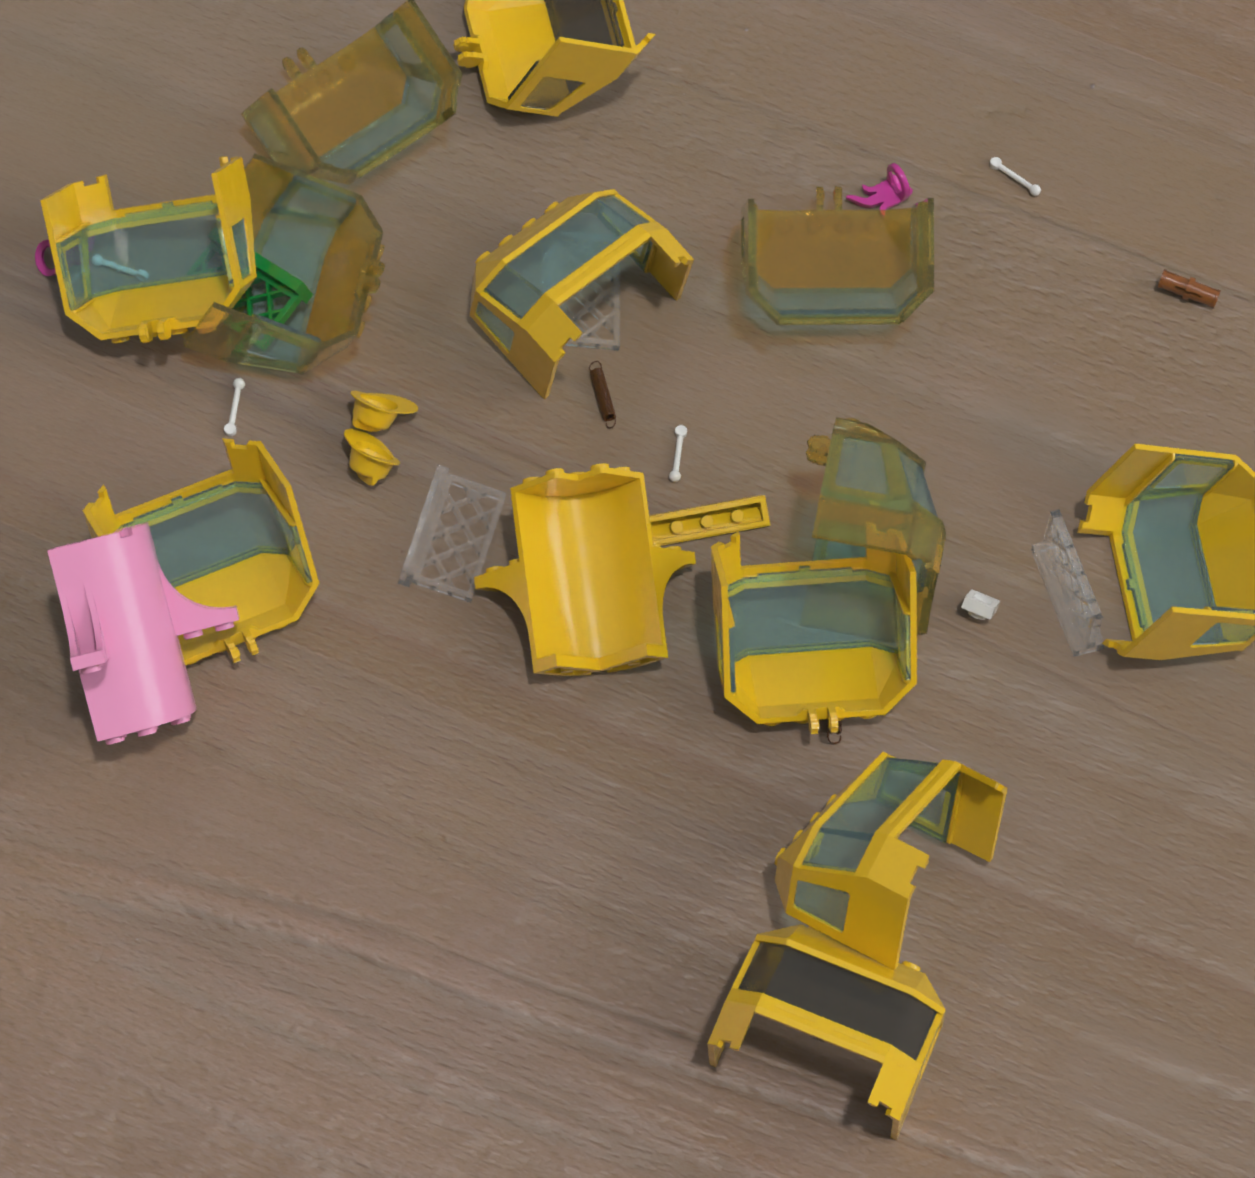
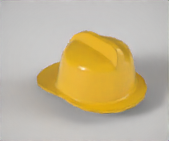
M355 390L350 392L355 398L352 424L355 428L365 431L378 432L380 430H387L398 414H409L418 411V406L414 402L400 396L364 393Z
M349 428L344 431V437L351 446L349 467L369 486H374L378 480L385 479L393 465L400 464V461L376 437L358 429Z

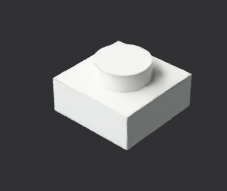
M971 589L965 596L961 608L968 610V614L976 619L985 620L987 618L990 620L996 613L1000 601Z

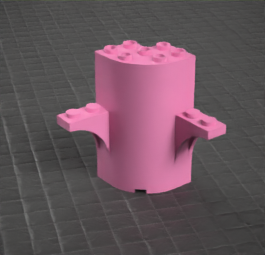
M148 522L117 529L111 534L47 550L66 624L73 671L79 670L97 742L105 740L106 745L124 741L129 733L137 732L138 737L156 733L157 729H159L158 726L171 722V725H177L190 721L191 714L196 711V704L178 635L183 634L184 639H190L203 635L202 629L215 626L216 631L235 627L233 621H237L240 618L237 606H206L180 594L167 580L160 567Z

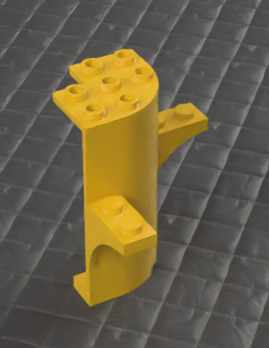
M601 463L590 466V471L565 473L564 469L561 468L550 469L545 472V476L524 478L522 484L511 487L510 492L519 558L510 560L509 565L505 567L493 566L486 568V573L474 577V584L477 590L502 591L506 593L520 608L528 628L533 673L556 676H583L607 670V673L640 667L668 658L663 621L665 588L675 571L695 565L696 559L695 552L681 550L680 546L661 548V544L653 543L644 473L630 471L629 467L609 468V464Z

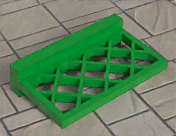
M216 227L208 236L212 242L186 276L230 269L223 231ZM234 239L240 269L246 270L243 244ZM255 252L257 277L251 285L264 282L266 284V293L252 296L250 285L246 290V298L240 299L223 321L266 348L302 301L307 304L313 293L303 281ZM216 253L221 255L223 266L209 269V261ZM283 296L290 299L284 308L274 310L273 299ZM267 301L268 312L254 315L253 304ZM247 306L248 317L235 320L233 309ZM269 319V327L260 336L255 332V323Z

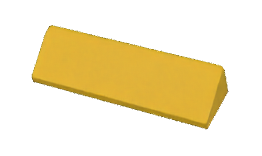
M765 495L750 496L649 515L653 543H659L661 546L770 526Z

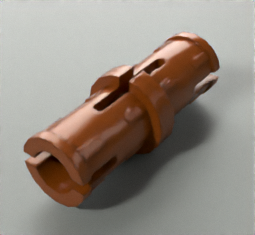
M1164 269L1157 286L1158 288L1183 296V300L1188 301V299H1192L1213 309L1221 291L1195 282L1196 278L1190 276V279H1187Z

